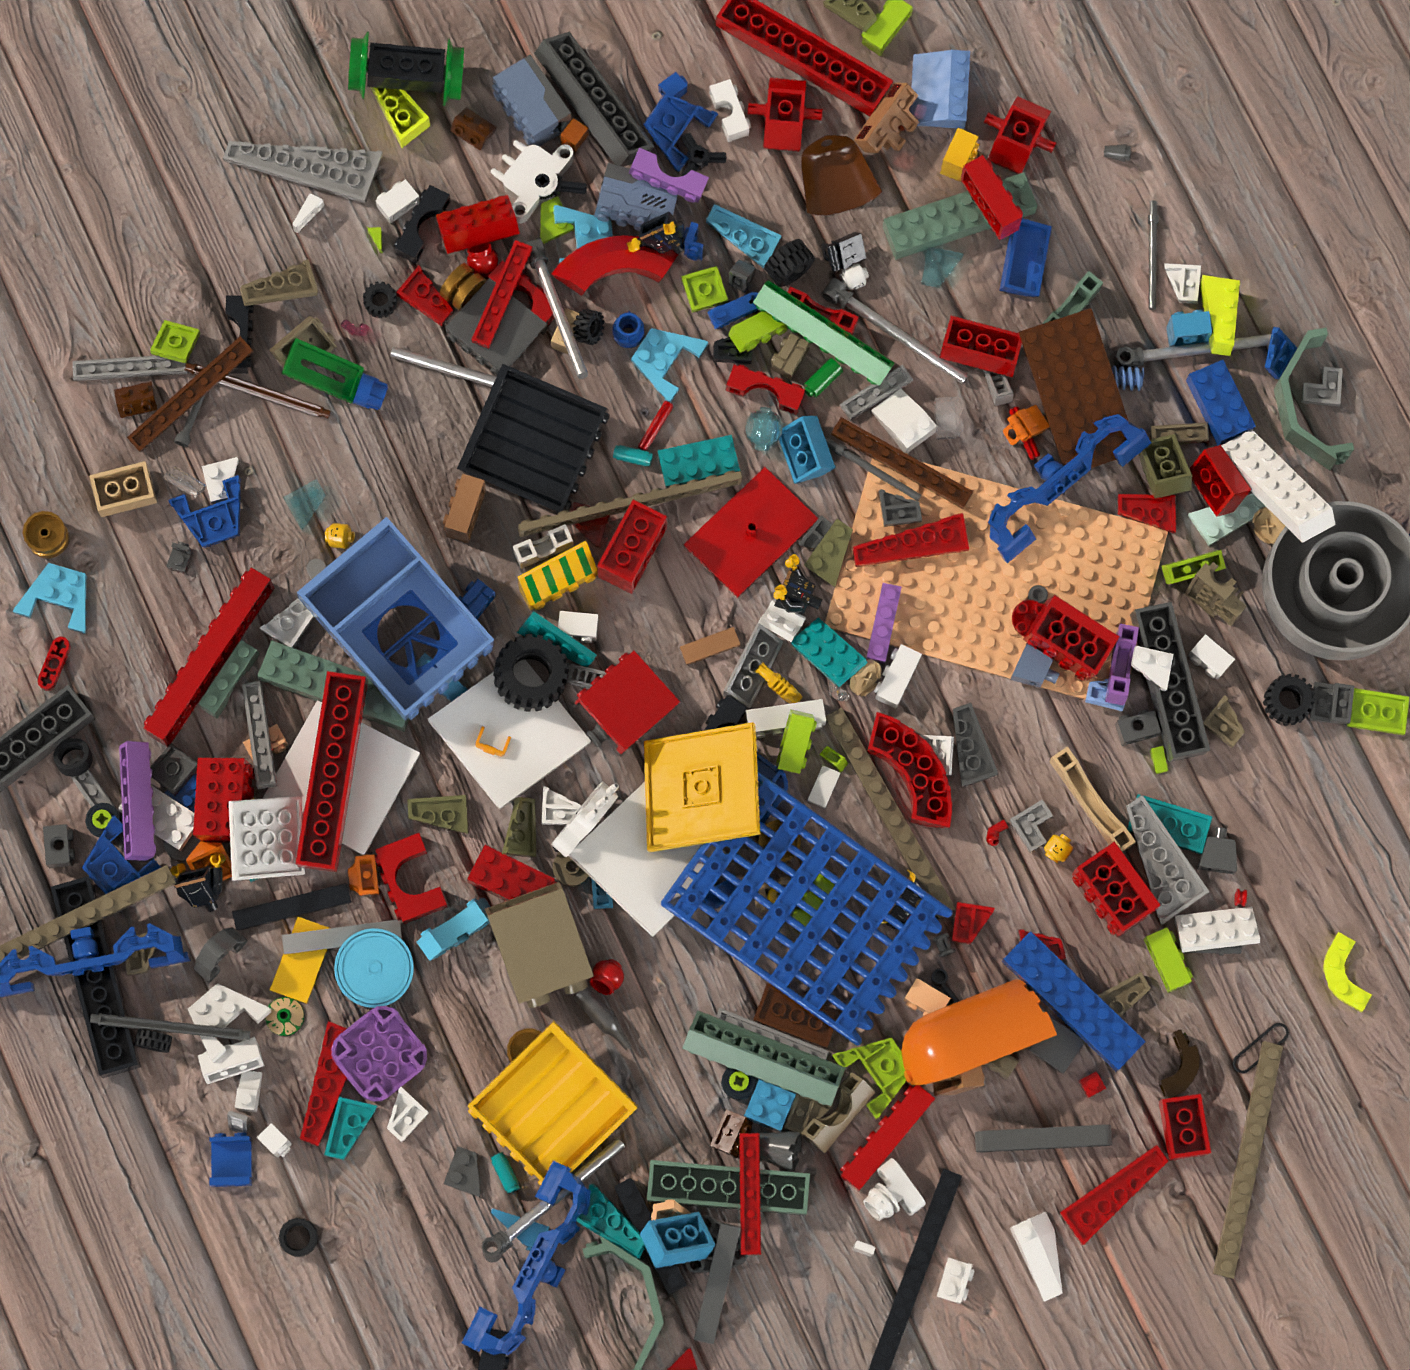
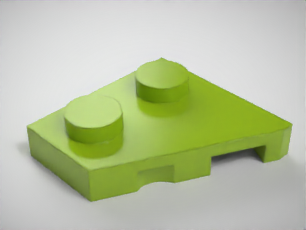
M558 196L541 203L540 238L543 244L574 230L572 223L555 224L554 205L563 207Z

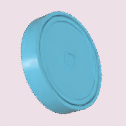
M375 928L365 929L350 936L340 947L334 964L335 978L343 994L354 1003L369 1008L387 1006L398 1000L408 989L414 970L411 952L404 941L392 932Z

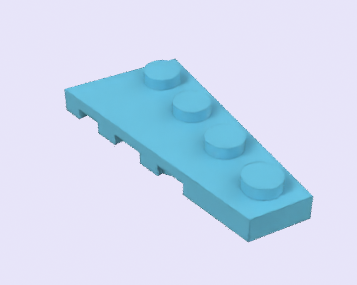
M714 204L706 219L707 224L763 269L767 260L775 252L782 235Z

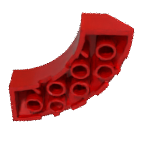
M611 236L595 240L576 249L555 268L551 275L582 296L590 286L603 277L625 272L637 273L659 283L678 254L673 250L662 254L647 246L640 247L638 251L629 252L627 243L632 242L633 238H639V236Z
M877 712L867 753L887 762L903 779L911 799L910 823L926 827L950 828L952 817L951 789L944 766L933 751V748L914 729L901 723L900 720Z

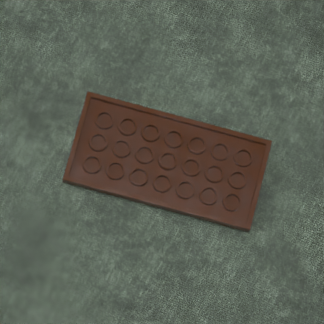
M1092 308L1018 332L1061 464L1064 466L1078 455L1075 449L1081 433L1085 431L1088 434H1093L1097 431L1098 428L1094 425L1095 421L1117 414L1128 421ZM1121 430L1110 433L1095 446L1091 468L1117 460L1113 451L1127 440Z

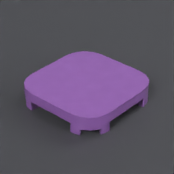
M377 1006L371 1009L338 1035L331 1047V1054L335 1064L363 1098L372 1102L382 1101L391 1096L421 1072L427 1061V1050L424 1044L420 1042L394 1008L387 1006Z

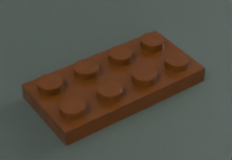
M767 983L753 1021L827 1049L834 1029L773 985ZM824 1004L820 1008L822 1012L835 1021L841 1012Z

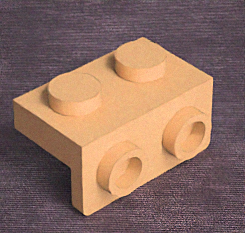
M665 1200L663 1203L653 1204L651 1218L656 1220L689 1214L691 1212L675 1200Z

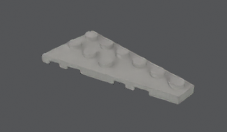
M1141 795L1126 805V809L1150 891L1161 905L1156 911L1160 925H1162L1210 891L1146 799Z

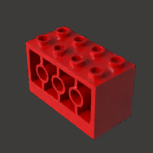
M632 500L597 565L598 578L632 594L667 530V516L636 500Z
M1054 595L1044 603L1022 640L1026 644L1033 646L1034 649L1037 648L1044 655L1057 661L1062 669L1074 672L1075 677L1088 681L1098 674L1120 636Z
M1115 841L1076 867L1072 873V880L1078 888L1081 886L1085 892L1083 895L1086 900L1094 904L1098 917L1100 919L1104 918L1108 924L1106 926L1112 935H1116L1117 938L1156 912L1161 906ZM1110 890H1114L1116 894H1112Z

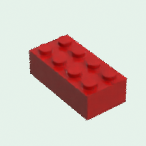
M981 155L963 166L960 180L998 239L1002 240L1019 230L1023 212L1018 205L1015 206L1010 191L1005 190L1001 177L992 170L993 166L990 160H986Z
M508 195L498 196L494 199L480 201L476 204L462 206L458 209L436 215L447 254L520 234Z
M951 315L939 358L1013 377L1022 342L1019 333Z
M484 845L467 878L469 884L504 901L556 883L555 878L506 854H502V852L487 845Z

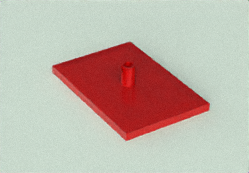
M764 467L687 540L684 546L728 590L739 598L814 525L818 518Z

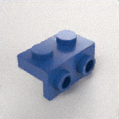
M691 222L690 227H686L683 236L684 255L691 260H702L704 245L697 242L698 224Z

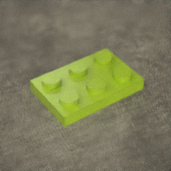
M1354 688L1350 724H1346V727L1405 735L1409 696Z

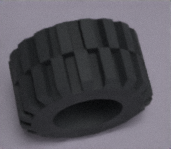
M801 239L792 240L770 256L764 269L777 286L783 287L804 275L812 266L815 256Z
M1287 674L1285 677L1281 675L1270 684L1264 694L1263 706L1266 705L1265 712L1271 714L1269 716L1271 720L1275 718L1278 724L1283 722V725L1287 726L1291 723L1292 726L1296 725L1297 722H1302L1310 714L1315 703V698H1313L1315 692L1310 690L1312 685L1310 683L1306 684L1305 678L1300 680L1298 679L1299 675L1296 674L1294 677H1291V674ZM1282 691L1295 693L1299 699V707L1296 709L1284 707L1279 700V693Z

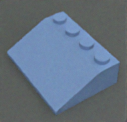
M946 50L913 55L911 88L918 94V97L911 105L910 112L919 121L917 126L965 129L970 51Z

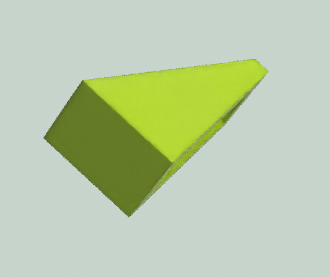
M368 227V233L379 252L382 253L381 227Z
M826 746L819 754L840 773L848 765L845 757L829 746Z
M1163 746L1151 748L1149 752L1156 774L1167 772L1168 768Z

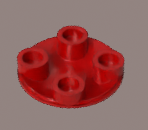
M1025 600L1014 608L1012 624L1020 635H1026L1044 604L1038 603L1035 600Z

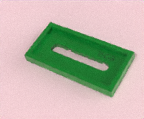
M295 338L282 374L348 403H352L364 367ZM301 360H306L342 375L345 378V382L341 383L301 365Z

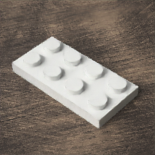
M152 786V805L154 807V815L152 817L153 824L155 825V835L179 851H182L193 834L194 812ZM121 803V805L119 806V808L117 809V810H118L119 812H121V813H122V803Z
M1252 907L1175 915L1174 920L1182 952L1260 943V936Z

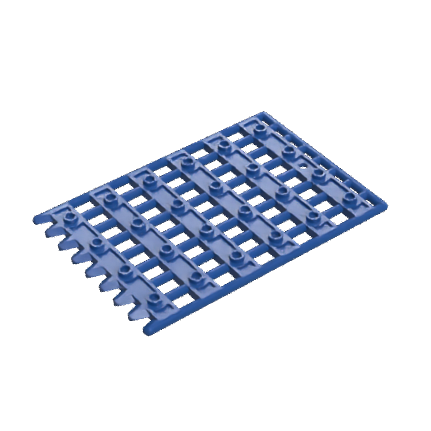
M758 772V782L762 784L758 789L760 820L768 812L782 822L776 832L760 822V831L771 838L769 843L763 848L748 836L702 844L662 899L661 905L853 1044L859 1046L862 1043V1038L855 1028L858 1027L864 1030H871L873 1028V1021L866 1012L882 1014L885 1011V1006L878 998V995L893 998L896 995V989L889 981L890 978L900 982L907 980L908 974L901 966V963L912 966L917 965L919 957L912 947L923 950L928 949L931 943L923 933L924 930L935 934L941 932L942 925L935 915L948 918L952 916L953 911ZM778 796L794 807L788 816L772 806V803ZM809 819H812L826 829L820 839L804 829ZM798 835L814 845L808 855L792 844ZM841 842H844L858 852L852 862L836 852ZM743 844L759 854L754 864H751L737 853ZM713 845L714 847H716V849L711 854V856L708 857L707 855H705V853L709 849V847ZM724 847L730 848L729 854L723 853ZM787 851L803 861L797 871L781 861ZM830 858L846 868L841 878L824 867ZM732 860L748 870L742 880L726 870ZM699 861L703 862L704 866L699 873H696L694 868ZM874 864L890 875L884 885L868 875ZM775 867L791 877L786 887L769 876ZM819 873L835 884L829 894L813 884ZM720 876L736 886L731 896L714 885ZM690 877L693 881L687 889L683 888L682 885ZM862 881H865L879 891L873 901L856 890ZM764 882L780 893L774 903L758 893ZM906 887L922 898L916 908L900 897ZM807 890H810L824 900L818 910L801 899ZM709 892L725 902L719 912L703 902ZM676 893L680 894L681 898L676 905H673L671 900ZM851 896L867 907L861 917L845 907ZM752 899L769 910L763 919L746 908ZM894 904H897L911 914L905 924L889 914ZM796 905L812 916L806 926L790 916ZM697 908L713 918L708 928H705L691 918ZM839 913H842L856 923L850 933L834 923ZM741 915L757 925L751 936L735 925ZM883 920L899 930L894 940L877 929ZM784 922H787L801 933L795 942L779 932ZM828 929L844 939L839 949H836L822 939ZM729 931L746 942L740 951H737L723 941ZM872 936L888 946L882 956L866 946ZM773 938L789 948L783 959L767 948ZM817 945L833 955L827 965L811 955ZM860 952L876 962L871 972H868L855 962ZM761 954L778 965L772 975L756 964ZM805 961L822 972L816 981H813L799 971ZM849 968L865 978L859 989L843 978ZM794 977L810 988L804 998L788 987ZM837 984L854 995L848 1004H845L831 994ZM826 1000L842 1011L836 1021L820 1010Z

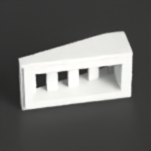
M311 193L308 195L292 224L294 232L298 233L324 207L323 199Z

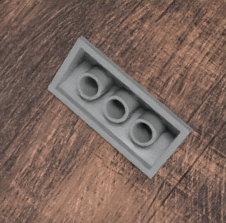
M757 623L723 691V697L726 698L729 695L748 709L751 708L765 680L755 670L762 662L771 668L783 644L780 638L760 623Z

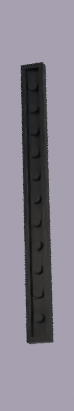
M947 1169L942 1170L868 1370H890L962 1175Z

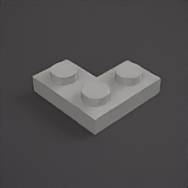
M1323 367L1322 384L1303 383L1301 403L1339 407L1341 403L1343 368Z
M1042 799L1009 820L1029 853L1047 843L1037 826L1052 818L1053 815Z

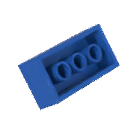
M1224 360L1188 375L1186 383L1205 421L1208 422V428L1217 446L1223 445L1251 429H1255L1256 425Z

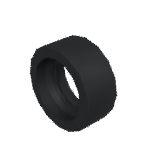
M78 738L62 741L55 748L53 754L54 762L59 771L71 777L85 773L91 767L93 761L89 746L85 741ZM72 750H82L84 752L83 758L76 764H63L62 759L68 752Z
M303 1218L288 1220L279 1231L280 1246L286 1253L292 1256H306L317 1245L318 1234L316 1228L311 1222ZM297 1225L305 1227L310 1234L308 1245L302 1249H293L289 1246L286 1239L288 1231Z

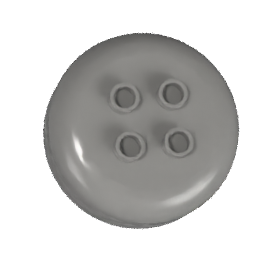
M1335 501L1328 502V504L1332 507L1336 525L1303 543L1287 527L1282 530L1265 560L1262 575V591L1265 606L1272 622L1290 643L1315 657L1346 661L1367 657L1382 650L1393 642L1409 624L1410 536L1397 521L1379 509L1357 502Z

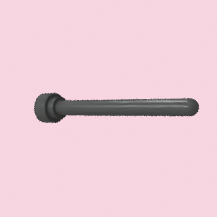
M205 395L193 405L183 431H180L175 437L174 442L183 447L189 446L191 441L190 431Z

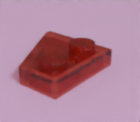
M574 501L571 511H576L577 508L588 505ZM610 516L573 524V526L593 545L599 548Z

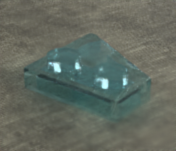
M928 247L921 284L940 288L947 276L954 270V267L962 260L963 253Z
M317 479L286 495L283 499L300 529L303 530L326 495Z

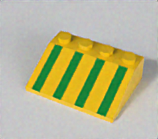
M584 541L517 578L520 593L531 611L543 608L546 605L545 603L550 600L556 601L560 599L562 594L567 591L573 592L577 590L579 585L584 582L590 583L594 581L598 571L589 546Z

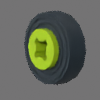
M109 803L95 804L86 814L85 823L87 829L94 836L100 837L114 814L121 821L119 811Z
M727 1068L722 1075L721 1085L727 1096L732 1099L742 1100L753 1094L757 1080L754 1076H748L734 1068Z

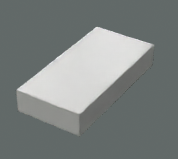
M822 766L807 802L825 809L840 776V772Z
M856 1241L852 1250L871 1257L874 1254L875 1246Z

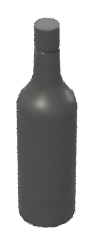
M589 986L575 995L573 999L604 1034L613 1036L625 1050L632 1046L620 1032L616 1017Z

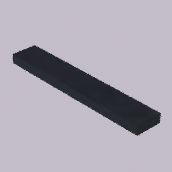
M345 883L232 911L236 930L241 931L352 902L348 885Z

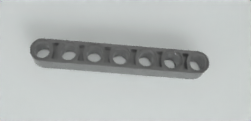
M1111 1125L975 1132L976 1152L1112 1145Z

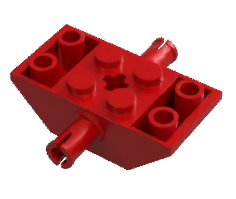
M769 78L767 102L765 104L748 103L747 115H764L766 118L764 149L800 152L803 121L805 119L822 121L823 109L806 108L804 106L806 81Z
M1017 96L1006 118L1002 119L988 112L984 124L998 129L997 137L988 156L990 162L1020 174L1023 172L1034 148L1039 147L1052 154L1057 142L1044 138L1041 134L1051 111Z

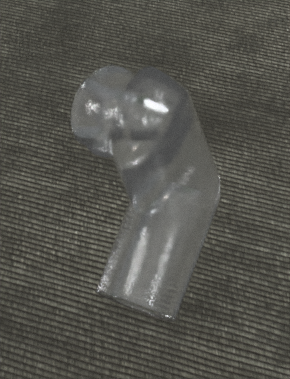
M827 678L831 697L838 701L848 700L850 697L849 691L838 688Z

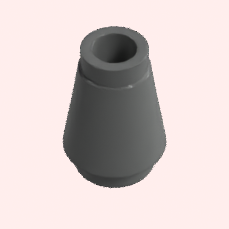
M1127 144L1105 146L1104 157L1125 163V161H1130L1132 146H1127Z

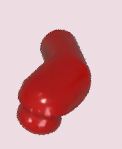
M1005 820L988 828L986 836L988 845H998L999 833L1008 828Z

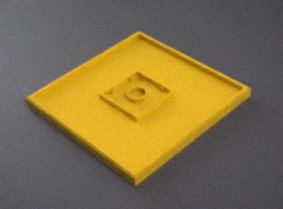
M754 722L644 741L647 851L655 852L760 835L756 724Z

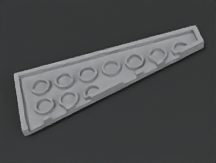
M229 141L223 160L366 203L383 152L379 150L377 152L366 151L364 149H360V151L348 150L347 148L328 149L327 147L277 146L266 143L260 145L251 144L250 142Z

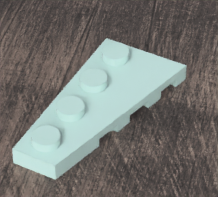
M1250 494L1244 498L1233 513L1216 517L1212 509L1208 507L1189 513L1188 516L1207 545L1211 546L1252 521L1254 514L1266 506L1254 494Z

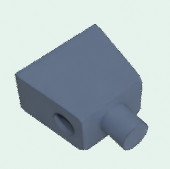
M1026 644L1010 680L1041 688L1044 679L1055 684L1060 673L1049 669L1053 662L1050 657L1044 655L1037 648L1034 649L1033 646Z

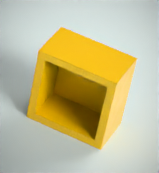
M957 128L943 159L940 174L961 182L963 166L973 161L977 156V150L980 145L977 143L979 136Z

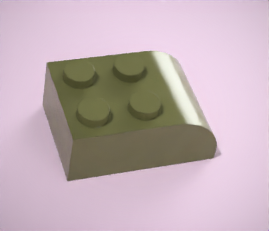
M1175 434L1151 439V444L1139 453V457L1154 498L1191 491L1192 474Z

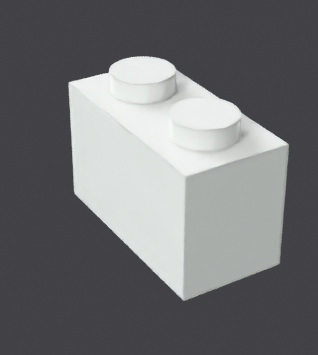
M406 179L394 184L390 191L387 193L383 192L376 200L377 208L390 224L420 203L419 195Z
M560 611L558 628L582 643H592L597 638L598 614Z
M1206 634L1188 655L1194 665H1200L1205 669V673L1210 678L1217 680L1235 660Z
M272 1123L257 1137L277 1158L280 1155L284 1157L291 1150L290 1146L292 1143Z

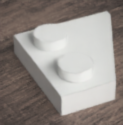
M1165 264L1166 273L1180 303L1198 304L1201 266Z
M237 457L202 466L211 504L228 499L222 481L235 476L239 463Z
M1135 646L1131 666L1137 671L1142 672L1149 681L1152 680L1160 687L1159 689L1166 691L1174 654Z
M920 735L933 748V751L944 766L946 775H952L954 737Z
M400 1087L387 1129L403 1142L425 1119L429 1112Z

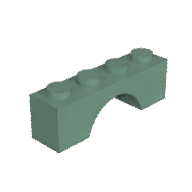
M1088 271L1064 303L1056 311L1052 312L1042 324L1083 311L1101 290L1103 282Z
M240 640L199 702L202 710L218 719L228 704L234 687L240 678L250 671L260 654L257 649Z

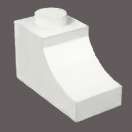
M247 1071L241 1073L235 1101L236 1110L257 1113L262 1072Z

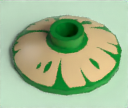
M281 997L269 1004L268 1007L271 1009V1013L265 1017L268 1028L273 1033L279 1036H289L295 1034L304 1023L305 1014L298 1001L289 997ZM286 1012L288 1014L287 1018L282 1019L280 1017L281 1013Z

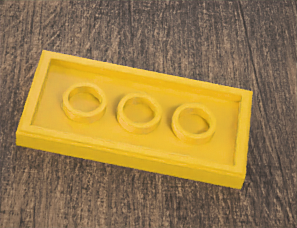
M297 917L292 933L330 928ZM328 949L283 954L270 991L307 1004Z

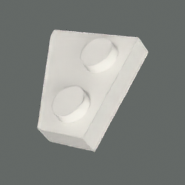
M543 786L542 825L566 826L581 805Z

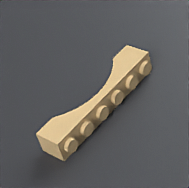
M1068 746L1054 755L1049 761L1108 845L1115 841L1122 852L1132 847L1136 841L1097 794Z

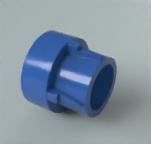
M630 311L621 314L612 326L613 338L621 347L634 348L644 339V324L637 315ZM626 328L634 330L632 333H625L623 331Z
M363 373L353 399V404L379 410L384 401L388 384Z

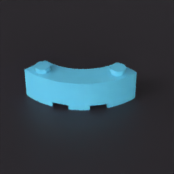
M485 897L479 900L476 898L472 899L466 904L467 908L442 925L432 930L428 928L420 934L422 937L417 941V944L429 961L445 954L447 950L454 946L457 947L469 939L467 935L470 936L478 930L480 931L490 923L485 908L491 906Z

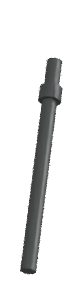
M1150 201V215H1148L1149 310H1155L1157 224H1159V215H1157V201Z
M828 437L825 438L828 447L833 449L834 453L840 457H846L914 500L919 501L921 499V494L847 450V447L843 444H837Z

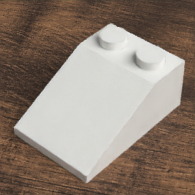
M901 388L871 410L872 414L906 454L936 432L937 425Z

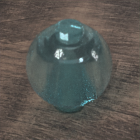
M760 407V410L751 413L746 420L745 433L747 438L754 443L755 450L769 451L770 445L775 444L782 435V421L775 412L771 411V408Z

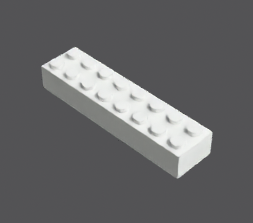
M1252 429L1221 445L1251 488V492L1302 543L1336 525L1332 507Z

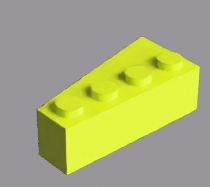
M370 87L401 148L405 147L430 127L429 117L405 90Z
M1202 275L1199 291L1202 296L1201 302L1204 312L1209 311L1212 334L1209 344L1211 354L1230 356L1235 341L1240 280Z

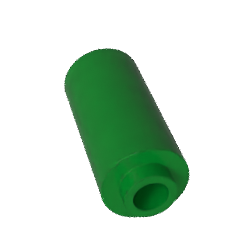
M830 358L803 384L805 393L809 397L817 398L843 372L842 367L834 359Z

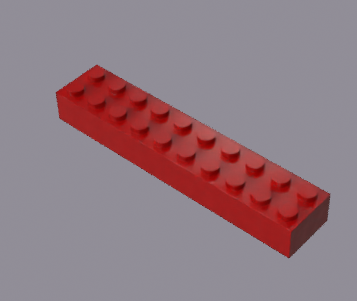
M727 0L716 16V26L869 117L893 85L894 80L758 0Z
M252 567L249 571L244 572L241 577L242 582L238 587H234L230 593V600L221 606L219 616L211 621L208 627L209 631L206 635L201 636L198 641L199 646L189 654L187 664L179 669L176 674L177 679L174 683L168 685L165 691L167 694L163 700L160 699L156 703L155 712L152 716L149 715L144 722V729L147 734L166 747L174 741L275 589L270 578Z
M327 671L295 863L298 867L337 872L368 686V679L365 676Z

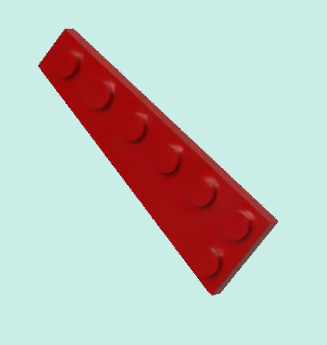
M959 513L940 519V521L927 523L895 535H888L882 539L853 546L855 567L969 551L964 515Z
M330 1021L327 1023L300 1140L318 1147L347 1081L346 1076L335 1064L331 1054L333 1041L347 1028Z
M1158 1145L1060 1212V1215L1081 1245H1084L1168 1162Z

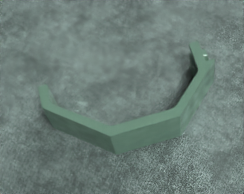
M1326 327L1308 330L1276 384L1274 393L1285 440L1328 470H1331L1334 464L1340 465L1348 460L1354 451L1353 442L1328 446L1300 427L1289 385V376L1303 351L1321 347L1328 336Z
M600 1236L602 1244H598L595 1241L586 1244V1248H583L585 1259L612 1253L640 1271L644 1277L655 1323L633 1369L642 1370L664 1325L649 1266Z

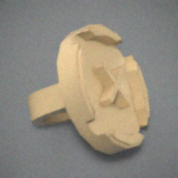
M1267 507L1259 509L1252 519V524L1254 523L1255 534L1267 544L1274 543L1286 527Z
M872 659L866 660L867 664L851 677L850 689L856 695L866 696L871 693L877 685L875 683L877 678H881V666Z

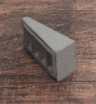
M983 370L995 406L1012 402L1013 391L1007 376L1000 374L991 377L992 374H995L994 372Z
M570 664L567 683L589 689L592 687L590 683H587L589 674L592 675L591 683L596 676L602 678L606 673L601 670ZM574 670H577V676L574 680L572 679ZM584 672L583 681H579L581 673Z
M229 1111L227 1115L229 1129L238 1133L248 1134L252 1124L251 1119L248 1116Z

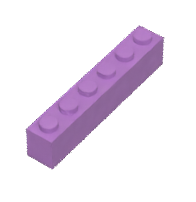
M126 741L119 746L125 860L147 861L154 857L156 853V844L154 843L153 836L155 834V825L153 824L152 817L154 815V807L152 805V769L150 768L151 750L149 749V742Z

